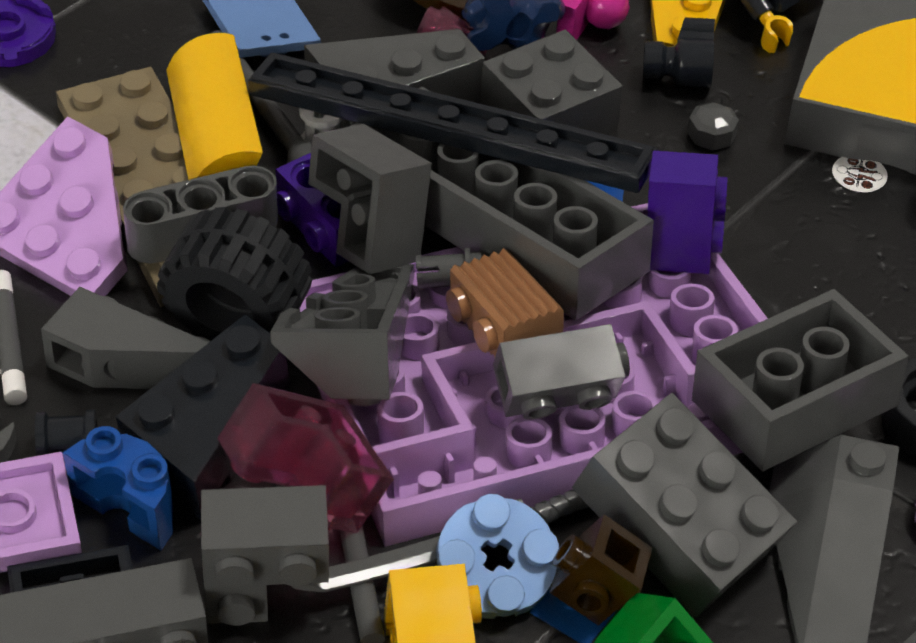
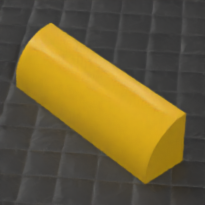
M211 33L190 40L178 49L166 69L188 180L244 166H257L263 151L234 35Z

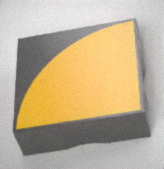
M916 0L823 1L793 97L785 145L854 160L876 161L916 175Z

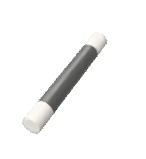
M0 270V369L4 400L9 405H20L26 401L27 391L12 279L8 271Z

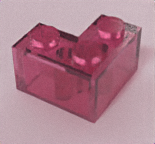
M255 383L252 384L217 438L231 460V467L234 472L249 482L259 483L265 481L287 487L326 485L328 530L336 529L358 533L394 480L344 405Z

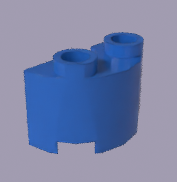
M111 426L94 428L88 433L86 439L80 440L63 452L71 495L101 514L112 509L128 511L130 513L127 517L129 531L162 551L173 534L172 518L174 511L168 466L165 459L147 441L128 434H120L116 428Z

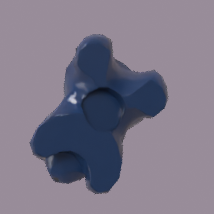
M467 0L462 10V16L473 29L468 33L467 38L479 51L491 50L501 44H507L514 50L545 38L550 23L562 19L566 8L562 0Z

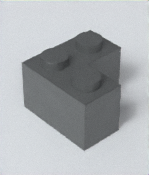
M365 124L313 134L308 184L341 204L336 253L371 275L415 263L416 255H421L432 163Z
M326 485L201 490V552L207 624L225 623L239 626L249 622L268 621L267 585L286 584L290 586H304L310 583L329 582Z

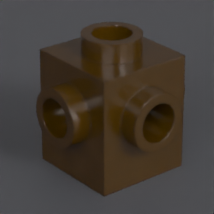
M604 514L579 537L572 534L560 545L552 562L557 567L550 594L599 626L616 610H621L626 602L636 593L641 592L653 547Z

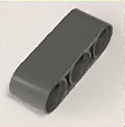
M255 165L244 166L140 191L131 195L123 206L127 252L133 259L142 263L149 264L165 261L192 217L195 218L198 212L205 209L213 212L215 207H226L232 212H235L236 209L248 211L251 216L257 218L261 216L269 220V224L276 228L278 223L276 176L264 167Z

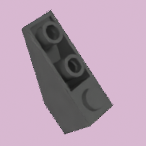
M79 287L41 328L46 367L93 388L151 389L210 342L204 337L194 336L170 326L155 316H147L119 304L111 297L98 295L82 287Z

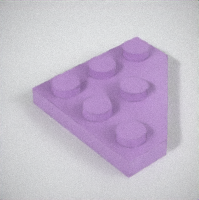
M67 116L0 191V256L69 296L79 287L98 295L106 296L128 271L126 253L122 243V222L118 192L114 181L113 153L107 137Z

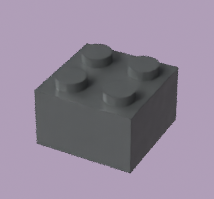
M565 29L484 61L482 65L480 104L609 135L618 131L623 85Z

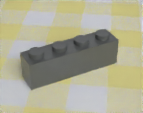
M192 558L0 595V643H208L206 615Z

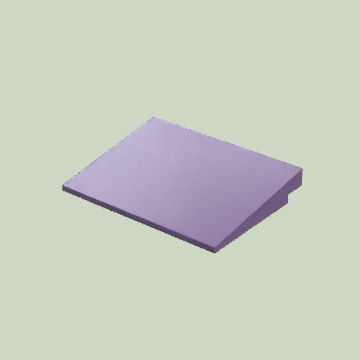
M648 203L632 206V208L647 216ZM459 247L423 254L422 256L465 253V251ZM711 253L710 274L650 270V272L577 321L564 313L563 332L611 324L616 343H624L629 357L630 373L629 376L625 377L617 397L613 398L609 404L591 410H583L578 405L557 408L553 414L540 419L529 420L523 418V415L505 417L493 368L494 354L490 355V352H482L475 341L473 331L468 329L467 323L464 324L463 321L457 322L451 316L446 302V292L450 290V287L418 290L416 273L438 271L418 272L415 262L411 263L414 264L415 276L397 380L390 400L382 399L380 403L371 406H356L348 403L347 399H331L318 387L379 535L386 547L442 532L449 518L458 509L466 504L477 501L483 495L498 494L504 498L514 500L521 498L524 504L531 507L541 501L550 500L549 498L559 494L563 495L564 492L572 490V486L597 452L671 392L732 455L743 453L692 401L697 350L768 318L718 253ZM345 273L312 280L306 297L313 293L325 295L332 292V281ZM306 297L300 307V312L306 309Z

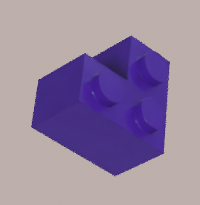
M653 150L647 216L654 220L650 270L710 274L711 253L722 254L728 177L718 176V155Z

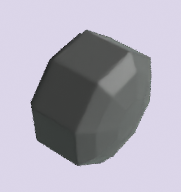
M715 102L698 105L689 117L687 133L695 145L712 151L730 147L737 135L739 119L730 107Z

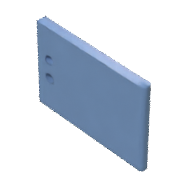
M202 0L222 33L234 35L239 58L259 55L268 57L270 53L285 55L287 52L304 50V45L321 43L320 37L295 0Z

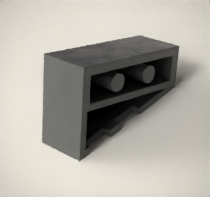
M460 29L304 45L305 61L414 88L424 87L431 92L480 104L482 65L485 57ZM343 119L340 123V129L350 127L357 122Z

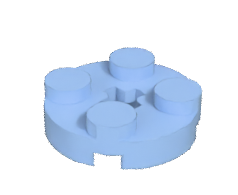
M487 494L481 496L475 502L464 505L449 518L437 543V566L465 564L468 586L478 585L482 618L495 619L496 616L507 617L513 614L517 616L534 608L551 586L557 569L552 562L559 549V543L556 536L550 531L548 524L535 510L517 500L504 498L498 494ZM487 545L493 548L498 545L505 547L509 551L507 558L513 563L512 567L506 569L499 565L494 571L488 570L484 566L487 555L481 549Z

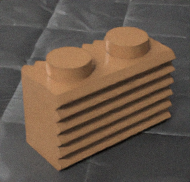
M503 248L499 254L493 251L489 257L484 254L480 260L474 258L470 263L464 261L460 267L455 264L451 268L450 290L446 292L449 312L455 321L467 323L468 329L473 331L475 341L482 352H490V355L494 354L495 357L501 342L563 332L564 310L507 249Z

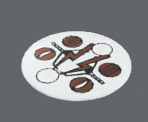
M841 157L832 167V174L835 180L841 186L855 192L867 193L879 190L886 184L888 178L885 167L876 161L854 160Z

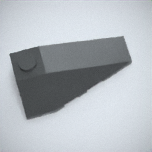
M414 264L400 266L371 275L359 267L353 268L332 281V292L325 295L313 293L306 297V309L300 312V309L288 308L280 313L270 331L271 344L331 399H347L348 403L356 406H371L380 403L382 399L390 400L398 375L415 276Z
M839 435L773 467L769 493L798 521L776 545L775 553L778 569L783 572L788 595L786 605L795 643H867L894 489L899 446Z

